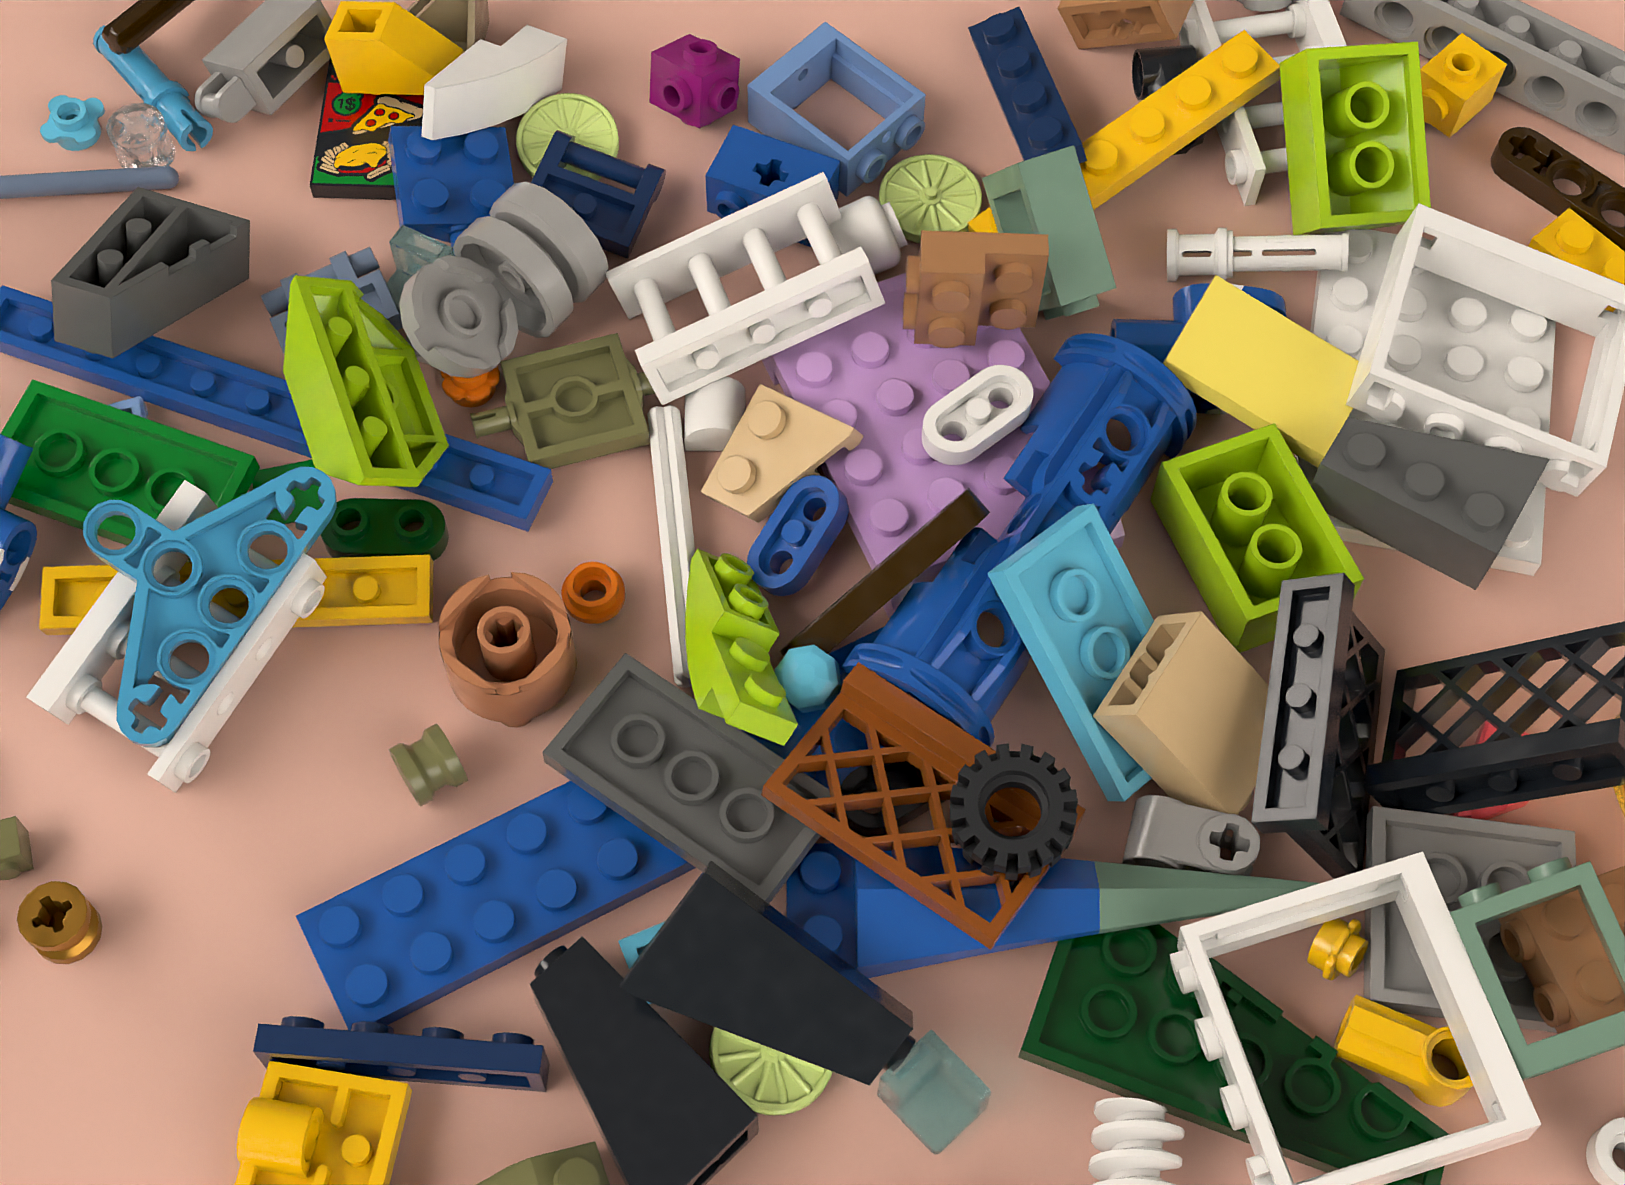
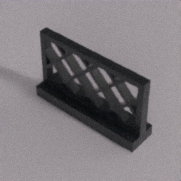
M1345 573L1282 581L1251 823L1263 834L1286 832L1333 879L1363 870L1366 821L1370 803V794L1363 788L1366 766L1374 764L1385 649L1352 611L1355 585Z
M1625 621L1397 670L1382 761L1366 766L1363 788L1382 807L1444 815L1625 785V656L1605 676L1592 667L1609 649L1625 646ZM1563 659L1567 662L1540 689L1528 680L1546 662ZM1496 672L1504 674L1478 701L1467 693L1484 675ZM1585 675L1596 684L1570 710H1567L1557 702L1581 676ZM1438 684L1444 686L1418 713L1413 710L1416 689ZM1521 687L1532 697L1504 723L1493 713ZM1613 696L1622 702L1620 718L1586 724ZM1459 700L1463 701L1470 709L1442 734L1433 725ZM1548 708L1560 717L1546 732L1521 736ZM1485 721L1497 729L1484 743L1459 748ZM1426 732L1436 740L1422 755L1405 758L1406 751Z

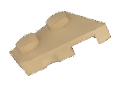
M760 384L700 492L710 499L759 523L776 509L784 494L793 483L806 476L820 475L816 470L818 466L843 447L849 451L860 444L863 435L854 427Z

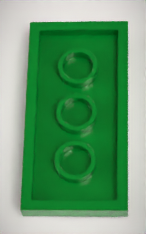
M33 379L0 433L33 448L8 504L83 530V523L88 512L97 504L107 500H122L130 503L156 520L184 480L207 493L219 508L246 494L260 469L253 455ZM114 515L106 518L100 524L97 535L128 546L135 536L136 526L130 518L123 515Z

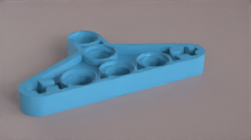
M314 467L292 469L175 531L167 528L134 505L122 500H107L97 504L88 512L83 523V536L88 547L101 561L137 583L116 716L121 732L133 743L145 748H155L165 745L172 740L302 554H307L330 522L337 508V496L332 480L323 471ZM312 484L319 486L317 494L323 506L319 510L307 506L295 520L296 528L305 531L300 539H297L285 524L275 520H266L274 509L279 511L285 521L287 520L296 505L294 497L290 493L295 487L306 491ZM114 515L128 517L136 526L132 542L119 550L105 548L97 539V530L100 524L106 518ZM263 535L280 537L288 547L284 562L272 569H262L255 566L249 559V549L252 542ZM169 552L185 554L192 562V572L189 579L176 587L162 585L154 577L156 561L163 554ZM226 588H235L242 591L249 600V608L246 615L234 623L219 622L210 613V603L213 596ZM185 643L203 645L209 653L207 669L200 676L193 679H184L177 676L170 666L174 650ZM159 671L171 686L187 692L189 695L183 703H179L170 694L160 710L167 719L165 726L160 730L149 726L143 733L135 731L140 720L132 712L138 703L150 707L163 692L160 686L148 684L155 672Z

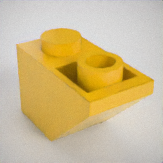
M340 1L324 38L343 93L424 95L425 84L464 53L461 47L395 2Z

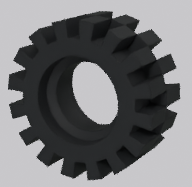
M1009 743L997 745L996 753L989 756L986 750H983L974 756V764L969 767L966 764L958 773L957 784L952 787L950 795V822L955 844H960L963 849V857L970 864L976 861L982 865L981 872L993 877L994 871L1005 873V880H1017L1018 874L1027 872L1029 878L1040 875L1044 866L1049 864L1052 868L1060 860L1063 850L1068 849L1072 840L1078 815L1076 813L1078 803L1076 789L1071 790V777L1066 769L1063 768L1059 771L1054 766L1055 758L1047 752H1044L1042 758L1033 755L1034 746L1021 744V751H1010ZM1015 787L1023 789L1037 800L1041 811V818L1037 826L1029 833L1018 837L1005 836L997 832L989 824L985 814L986 804L993 794L1004 788Z

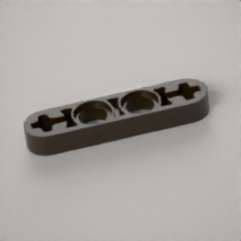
M1510 128L1501 135L1491 156V167L1501 180L1557 217L1568 208L1572 209L1625 251V227H1616L1609 224L1601 214L1605 210H1614L1625 216L1624 187L1531 128ZM1519 153L1525 155L1521 159L1514 157L1517 156ZM1546 167L1547 171L1545 175H1540L1542 168ZM1556 179H1568L1579 186L1581 194H1564L1555 187L1553 181Z
M967 488L779 651L784 657L789 649L815 645L828 654L976 527L990 511L971 489Z

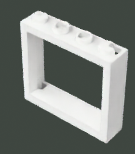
M1418 203L1395 237L1346 405L1365 412L1378 421L1390 422L1408 430L1548 458L1550 460L1538 482L1543 483L1551 490L1566 492L1578 497L1607 467L1624 391L1625 285ZM1423 232L1435 236L1434 239L1431 241L1422 237ZM1413 265L1595 337L1571 442L1384 368ZM1609 305L1616 309L1614 312L1605 310V308Z
M1423 851L1180 927L1177 944L1179 952L1170 954L1172 968L1182 993L1186 994L1194 991L1203 1017L1194 1020L1204 1055L1209 1062L1219 1059L1228 1082V1086L1220 1088V1096L1229 1123L1234 1131L1245 1128L1255 1156L1246 1158V1166L1252 1185H1385L1528 1140L1541 1126L1529 1094ZM1396 901L1489 1122L1294 1183L1209 958Z

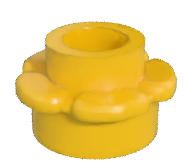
M1337 918L1324 922L1319 929L1309 950L1307 962L1323 971L1322 977L1324 979L1332 981L1340 973L1351 977L1360 966L1369 943L1359 935L1361 922L1356 918L1352 919L1350 923Z

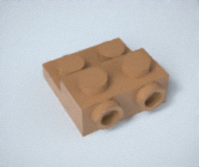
M921 230L919 256H907L906 292H904L903 329L914 330V344H932L940 348H953L959 345L975 346L978 326H994L1005 330L1019 327H1036L1049 257L1048 234Z
M1625 866L1600 874L1597 877L1625 936ZM1578 890L1498 919L1501 924V939L1507 953L1515 962L1522 964L1534 987V1002L1541 1018L1548 1026L1555 1028L1558 1034L1625 1011V994Z

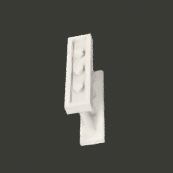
M1194 0L1179 32L1180 45H1193L1198 61L1220 47L1221 43H1226L1243 30L1252 38L1287 34L1289 38H1295L1300 52L1308 48L1347 46L1329 0H1292L1291 5H1288L1285 11L1220 21H1212L1205 0ZM1295 54L1272 58L1279 64ZM1282 102L1249 107L1242 106L1216 124L1226 154L1225 170L1227 179L1231 185L1237 184L1244 206L1256 204L1265 174L1288 171L1286 148L1260 151L1252 129L1283 125Z
M824 172L605 272L628 319L642 313L654 341L636 349L635 352L646 377L662 405L885 304L869 260L862 247L860 246L842 255L830 231L829 226L841 219L842 215ZM807 238L820 265L787 280L774 253ZM752 263L764 291L731 306L720 277ZM698 288L709 316L676 331L665 303Z
M184 480L156 520L172 531H175L218 507L207 493ZM249 549V559L255 566L262 569H272L279 566L255 550ZM180 552L163 554L154 566L155 579L167 587H176L183 584L179 581V571L189 557ZM305 553L302 554L172 740L160 747H143L159 757L148 772L149 776L176 793L183 782L190 783L201 773L210 757V749H208L210 743L299 617L303 619L308 617L321 601L325 591V586L322 584L327 576L315 559ZM120 572L116 573L26 698L68 725L76 714L87 712L124 735L116 720L118 699L102 690L101 679L116 659L120 660L125 657L137 583ZM211 601L210 613L217 621L234 623L241 620ZM171 656L170 666L177 676L184 679H193L202 674L176 656ZM159 671L155 672V676L167 682ZM133 710L132 713L140 720L135 731L143 733L149 726L156 727L159 730L162 728Z

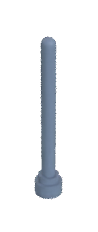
M170 166L1 175L0 199L134 191L137 187L147 190L172 189L178 184L179 175Z

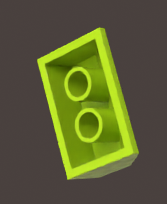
M1418 41L1308 48L1279 63L1293 235H1323L1329 232H1340L1350 229L1363 230L1403 225L1418 203L1431 208Z

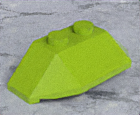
M295 275L290 283L283 373L315 468L323 471L328 476L356 485L417 487L443 455L449 444L413 347L383 314L361 299L364 294L352 280Z

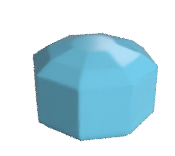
M815 645L789 649L775 668L778 681L786 691L788 703L803 713L827 709L842 688L839 663Z

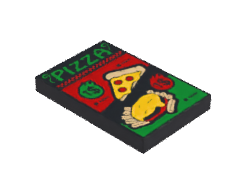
M330 58L310 179L313 198L396 200L388 142L390 126H422L424 95L343 93Z

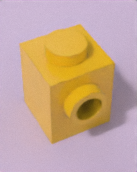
M1461 33L1420 69L1424 122L1431 124L1449 138L1453 136L1491 102L1507 64Z

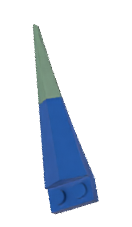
M815 843L786 881V917L864 976L873 978L1043 943L1216 916L1320 883L1060 858L1052 868H1049L990 950L833 843ZM938 846L903 849L907 868L919 876L945 874ZM952 848L957 872L981 870L982 865L976 861L970 864L963 857L962 848ZM884 851L892 857L891 851ZM1021 880L1009 882L1011 893ZM996 883L961 887L965 906L988 922H991L1001 909ZM948 889L942 890L949 895Z

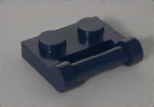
M557 130L546 149L531 183L544 187L572 208L596 236L603 250L628 259L649 211L660 194L666 170L652 164H648L646 168L575 143V136ZM568 164L636 190L632 194L564 168Z

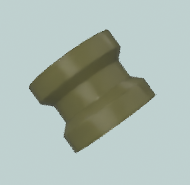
M437 723L426 728L423 731L422 738L413 744L399 743L388 749L400 775L420 807L432 801L435 791L446 785L458 787L468 781L458 756Z

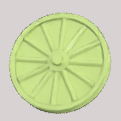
M561 93L538 101L524 114L517 129L516 146L519 159L525 170L532 177H534L546 149L557 130L575 136V143L613 157H617L619 150L618 129L611 113L595 99L581 94ZM568 164L564 168L597 181L602 178Z
M923 154L898 162L885 174L880 184L879 202L881 205L890 202L905 239L920 243L921 230L968 232L967 222L980 214L982 191L975 175L962 163L942 155Z
M714 1027L709 1047L711 1068L755 1113L785 1115L799 1111L810 1105L820 1096L831 1078L833 1072Z

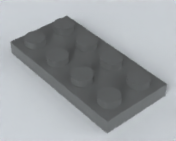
M626 653L542 752L544 762L701 872L712 861L768 904H770L821 836L761 796L763 785L782 764L783 758L740 729L726 724L725 719L698 709L695 699ZM804 772L797 773L787 785L788 788L806 800L831 797L829 789ZM827 813L831 817L835 818L834 813Z

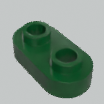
M348 498L338 501L332 519L320 534L325 548L332 558L430 555L434 561L445 551L449 540L448 529L441 510L433 503L420 499ZM349 522H361L359 526L355 529H341L345 524ZM412 522L423 523V526L416 531L404 530Z

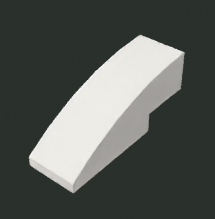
M526 25L502 46L482 39L477 41L425 84L421 137L436 140L495 126L526 113L538 101L555 95L562 89L567 39Z

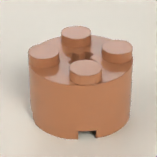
M511 572L512 577L490 579L488 574L470 580L448 599L439 620V650L451 688L457 699L468 710L482 718L501 722L508 727L517 728L528 724L533 718L553 708L570 688L577 669L572 630L564 602L549 584L526 573Z

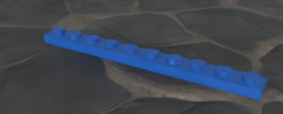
M4 285L0 287L1 353L133 398L140 396L145 402L312 458L286 380L153 335L114 358L89 353L83 349L55 341L53 305L51 301ZM445 434L449 446L417 487H398L529 532L553 483L552 471L549 468Z

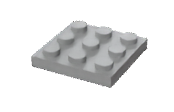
M1372 806L1367 814L1366 869L1423 851L1449 913L1462 908L1458 899L1459 896L1476 888L1499 882L1503 893L1531 883L1527 875L1529 870L1563 857L1569 858L1572 867L1576 866L1575 831ZM1396 901L1366 909L1365 939L1369 943L1364 956V998L1401 1013L1445 1018ZM1496 919L1477 926L1519 1027L1557 1033L1555 1028L1548 1026L1541 1018L1534 1002V987L1522 964L1515 962L1507 953L1501 939V924L1499 920Z

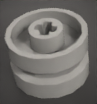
M526 181L514 183L493 203L489 212L490 216L477 218L457 237L453 246L454 254L457 257L473 260L489 269L496 277L491 284L499 291L503 301L509 297L511 298L516 309L519 331L536 338L549 337L570 316L574 309L573 303L584 302L607 278L605 272L609 271L607 257L598 239L584 220L562 199L544 187Z

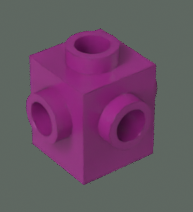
M691 34L651 52L649 103L680 118L687 125L695 126L699 129L707 126L737 109L740 92L738 85L740 58L718 48L710 40L700 39Z

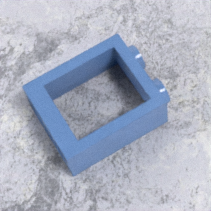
M827 22L821 24L747 85L748 122L766 136L840 160L839 191L846 197L863 182L870 183L874 181L892 157L902 149L909 150L918 142L925 129L924 110L926 94ZM830 79L885 118L884 121L848 151L794 111L795 108Z

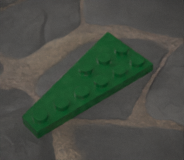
M1160 924L1058 941L1018 1058L1125 1098H1139L1155 1102L1164 1106L1168 1114L1250 1144L1245 1128L1234 1131L1224 1110L1220 1088L1228 1086V1082L1219 1059L1209 1062L1201 1048L1194 1020L1202 1018L1203 1015L1194 991L1183 994L1176 980L1170 954L1179 952L1177 948L1178 938ZM1209 958L1284 1157L1329 1173L1450 1135L1379 1081L1372 1083L1336 1056L1338 1053L1336 1049L1317 1035L1311 1038L1282 1016L1284 1012L1282 1009L1215 959ZM1445 1166L1385 1185H1440Z

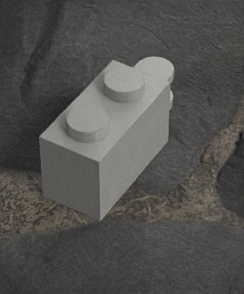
M265 0L202 59L211 76L195 93V106L198 112L204 116L219 118L230 123L238 122L250 110L272 115L331 58L324 38L332 19L320 0Z

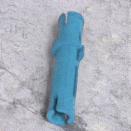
M106 26L100 27L93 38L95 49L107 59L143 100L146 114L152 121L164 125L186 151H196V145L190 140L188 134L194 138L201 148L206 146L213 136L212 125L191 105L190 99L187 97L189 96L187 90L177 81H170L140 46L128 54L122 53L117 55L112 52L109 45L102 38V32Z

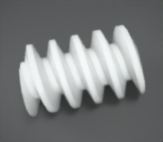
M1123 1097L1097 1101L1094 1106V1114L1104 1124L1094 1128L1091 1136L1092 1144L1101 1151L1092 1156L1089 1161L1088 1171L1094 1178L1099 1180V1182L1092 1185H1175L1161 1179L1160 1171L1180 1168L1182 1166V1158L1163 1150L1162 1146L1163 1142L1182 1140L1185 1130L1180 1126L1165 1121L1167 1109L1155 1102Z

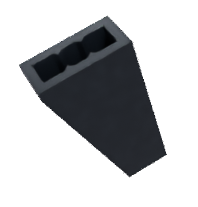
M712 861L709 862L636 959L619 987L634 997L869 1086L882 1069L889 1074H893L904 1062L916 1042V1039L909 1035L913 1030V1012Z
M583 936L568 949L564 945L555 948L539 963L534 972L536 978L530 983L536 1005L625 1185H706L758 1134V1115L645 1000L634 997L619 987L624 978Z

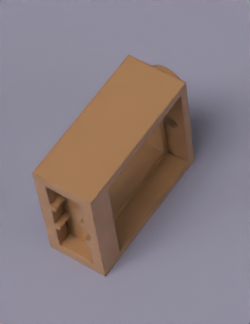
M1061 0L1057 9L1078 49L1177 39L1194 0ZM1123 19H1127L1131 23H1126Z

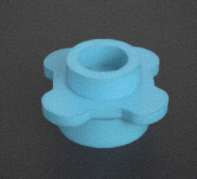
M59 95L49 101L48 109L50 115L47 123L43 124L40 128V133L45 141L49 143L57 142L62 148L70 151L87 149L98 141L101 135L98 118L105 113L104 105L99 99L89 98L81 101L77 98Z

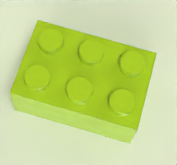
M1275 423L1161 463L1150 501L1219 630L1239 653L1274 641L1283 580L1345 573L1355 585V598L1364 577Z

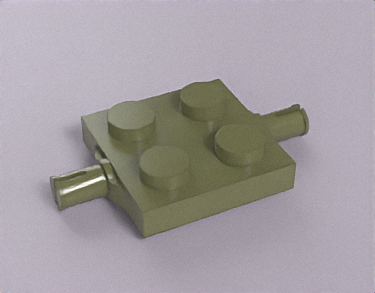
M615 333L501 361L502 373L507 388L505 396L506 406L474 414L470 413L477 439L482 436L512 429L515 437L524 447L528 462L554 469L649 445V430L643 414V396L655 394V391L645 373H637L635 367L625 357L619 335Z

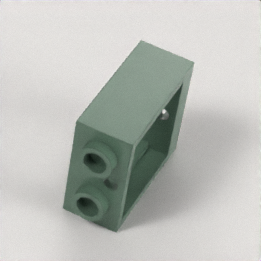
M1074 145L1016 163L982 178L998 233L1048 234L1049 257L1039 305V311L1043 310L1045 320L1063 315L1066 317L1098 307L1100 304L1097 294L1117 288Z
M1568 857L1547 862L1527 872L1531 883L1504 893L1499 882L1476 888L1459 896L1458 899L1462 908L1450 912L1522 1081L1625 1046V1011L1527 1045L1477 926L1578 890L1625 994V936L1591 861L1572 867Z

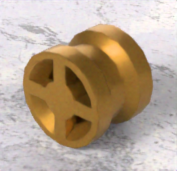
M51 881L37 886L26 895L19 906L17 915L19 932L44 959L55 964H70L82 960L94 950L101 938L103 926L100 914L76 886L67 882ZM53 915L55 922L52 927H48Z

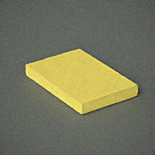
M1215 275L1163 364L1175 374L1185 388L1254 430L1275 423L1291 452L1318 468L1353 409L1347 406L1346 403L1359 361Z

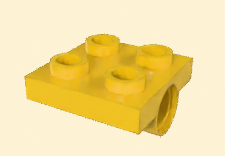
M269 1061L259 1097H253L249 1101L240 1123L237 1138V1158L240 1162V1167L235 1185H389L412 1089L408 1083Z

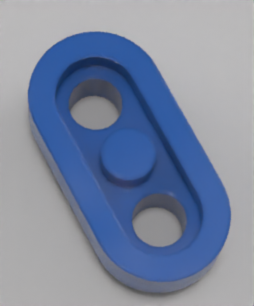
M811 475L793 483L751 546L747 557V564L754 571L752 579L768 593L775 596H788L801 590L809 582L844 527L849 513L848 501L844 493L832 481L823 476ZM822 507H826L822 517L819 520L813 521L815 512ZM789 559H793L790 567L780 574L782 564Z

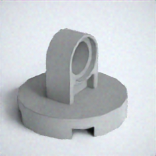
M446 255L438 258L433 263L422 266L404 284L399 302L402 327L407 334L406 341L413 347L419 362L431 365L450 376L473 378L490 372L513 351L519 330L516 309L511 298L509 297L503 301L499 291L491 284L496 277L489 269L469 258Z

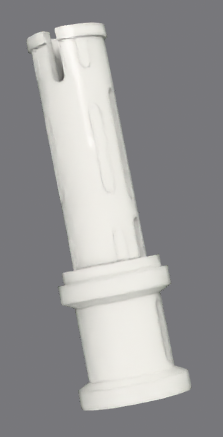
M1218 228L1215 234H1179L1177 229H1167V282H1176L1179 276L1217 275L1227 281V278H1233V272L1347 271L1349 253L1348 233H1342L1341 235L1233 236V230L1227 231V228ZM1314 251L1315 255L1263 256L1262 252ZM1233 252H1251L1252 255L1233 256ZM1184 253H1211V256H1209V257H1183V254H1184Z

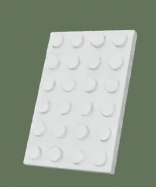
M1350 229L1323 234L1341 235L1342 233H1348V270H1321L1317 272L1310 332L1358 361L1397 234L1370 229ZM1413 265L1384 368L1549 433L1556 321ZM1355 408L1352 409L1349 415L1350 418L1402 428L1390 422L1378 421L1367 413ZM1295 454L1297 463L1311 485L1318 468ZM1537 482L1490 568L1534 576L1540 567L1546 486L1543 483ZM1327 514L1342 541L1396 550Z

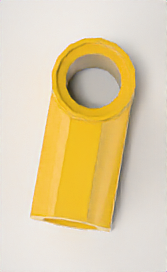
M1357 994L1352 998L1334 1041V1049L1338 1051L1336 1056L1408 1086L1416 1098L1432 1106L1452 1105L1474 1087L1449 1026L1435 1028ZM1436 1053L1449 1058L1457 1068L1458 1080L1447 1079L1439 1074L1433 1065L1432 1054Z

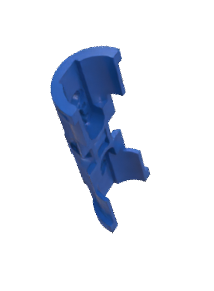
M1095 333L1071 336L1065 340L1053 359L1062 367L1020 427V430L1026 435L1033 432L1034 434L1003 478L1026 498L998 540L979 527H974L966 534L933 582H917L912 585L873 643H861L854 647L841 666V669L847 674L859 662L905 693L910 691L933 711L987 746H992L995 735L991 721L1026 669L1031 655L987 573L1077 506L1094 503L1109 534H1111L1123 514L1129 509L1162 456L1165 454L1170 459L1176 457L1196 426L1197 414L1194 402L1185 386L1175 374L1146 351L1112 336ZM1110 419L1120 421L1128 429L1131 436V444L1128 451H1121L1110 443L1106 433L1107 423ZM1100 462L1106 466L1099 469L1091 480L1090 486L1094 491L1088 494L1082 488L1085 478L1081 473ZM982 612L995 615L1003 625L1004 639L999 647H991L985 644L978 635L977 620Z

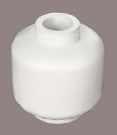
M866 196L839 208L842 218L833 222L829 228L842 255L861 246L869 260L874 275L899 263L901 259L900 248L908 244L890 202L881 205L876 198Z

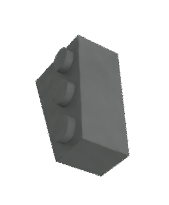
M137 187L51 280L55 341L83 349L89 353L114 358L248 280L250 220Z
M1348 417L1320 463L1311 487L1327 514L1476 590L1499 554L1550 459Z

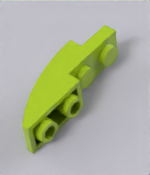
M697 548L691 558L688 578L685 640L689 675L698 709L724 718L728 725L785 746L798 723L786 699V691L779 683L770 663L768 652L780 633L768 609V601L762 596L757 583L752 579L754 571L743 560L728 553H722L720 557H717Z

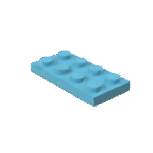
M1093 503L1074 508L987 574L1107 801L1125 802L1152 778L1100 725L1093 715L1152 626L1154 620Z

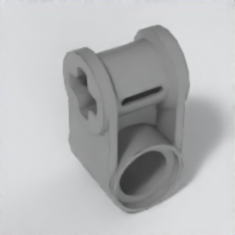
M1147 795L1138 798L1135 802L1122 864L1250 876L1253 870L1252 865L1255 863L1260 851V836L1255 826L1239 815L1187 805L1170 797ZM1227 830L1234 831L1232 837L1226 835ZM1220 848H1226L1231 851V861L1219 858Z

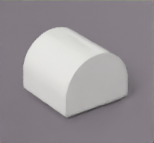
M726 376L685 395V451L724 450L746 410L745 388L739 381Z

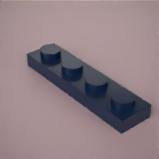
M1020 7L995 14L985 21L968 27L975 49L1023 161L1073 145L1079 164L1087 161L1082 142Z
M301 1016L282 1018L281 1025L258 1023L253 1048L254 1054L266 1069L269 1061L384 1080L546 1092L550 1067L544 1046L534 1045V1039L523 1034L496 1033L492 1035L491 1041L464 1039V1034L454 1029L428 1027L422 1030L421 1036L394 1034L392 1027L376 1022H355L352 1024L351 1031L324 1029L325 1025L323 1022Z

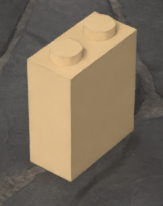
M1202 611L1158 615L1093 717L1170 798L1179 800L1187 805L1238 815L1249 804L1252 798V791L1256 786L1269 685Z

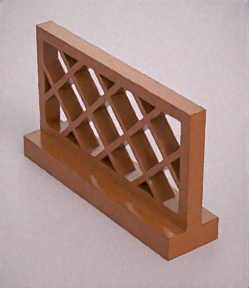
M859 662L843 680L840 694L763 785L761 796L990 950L1050 868V865L1047 864L1042 868L1040 875L1029 878L1028 872L1018 874L1017 880H1005V873L994 871L993 877L981 872V870L957 872L951 843H955L952 836V828L946 827L940 801L950 800L952 787L958 782V773L965 764L969 767L974 764V756L986 750L989 756L996 753V751ZM843 719L865 734L868 749L833 753L829 734L839 721ZM820 746L822 754L812 755ZM909 762L921 770L924 787L889 790L884 764ZM872 765L878 792L842 796L837 769ZM825 770L831 797L806 800L788 788L787 785L797 773ZM1015 787L997 791L991 796L985 807L986 818L992 828L1000 834L1010 837L1029 833L1037 826L1041 818V811L1037 800L1029 792ZM928 802L934 830L899 834L893 806ZM1077 804L1076 808L1078 815L1073 837L1086 811L1079 804ZM881 807L887 835L863 838L849 829L845 811ZM827 813H834L835 819ZM938 845L945 874L921 877L907 868L903 849ZM884 851H891L892 857ZM1021 880L1011 893L1009 882ZM996 883L1001 909L991 922H988L965 906L961 887ZM948 889L949 895L942 890Z

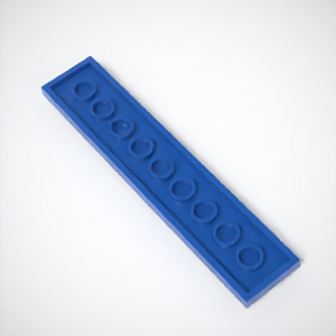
M884 627L828 654L839 663L842 684L848 674L841 669V666L854 647L861 643H873ZM910 691L907 692V694H909L910 696H912L913 698H915L916 700H918L919 702H921L922 704H924L921 700H919L916 696H914ZM789 703L798 725L785 746L744 730L741 731L785 760L826 709L803 713ZM843 719L839 721L829 734L833 753L868 749L865 734ZM820 746L812 755L822 754ZM861 766L837 769L840 788L844 779ZM825 770L804 772L829 789ZM569 781L296 915V918L348 1030L351 1031L352 1024L355 1022H376L389 1025L676 879L696 867L581 787Z

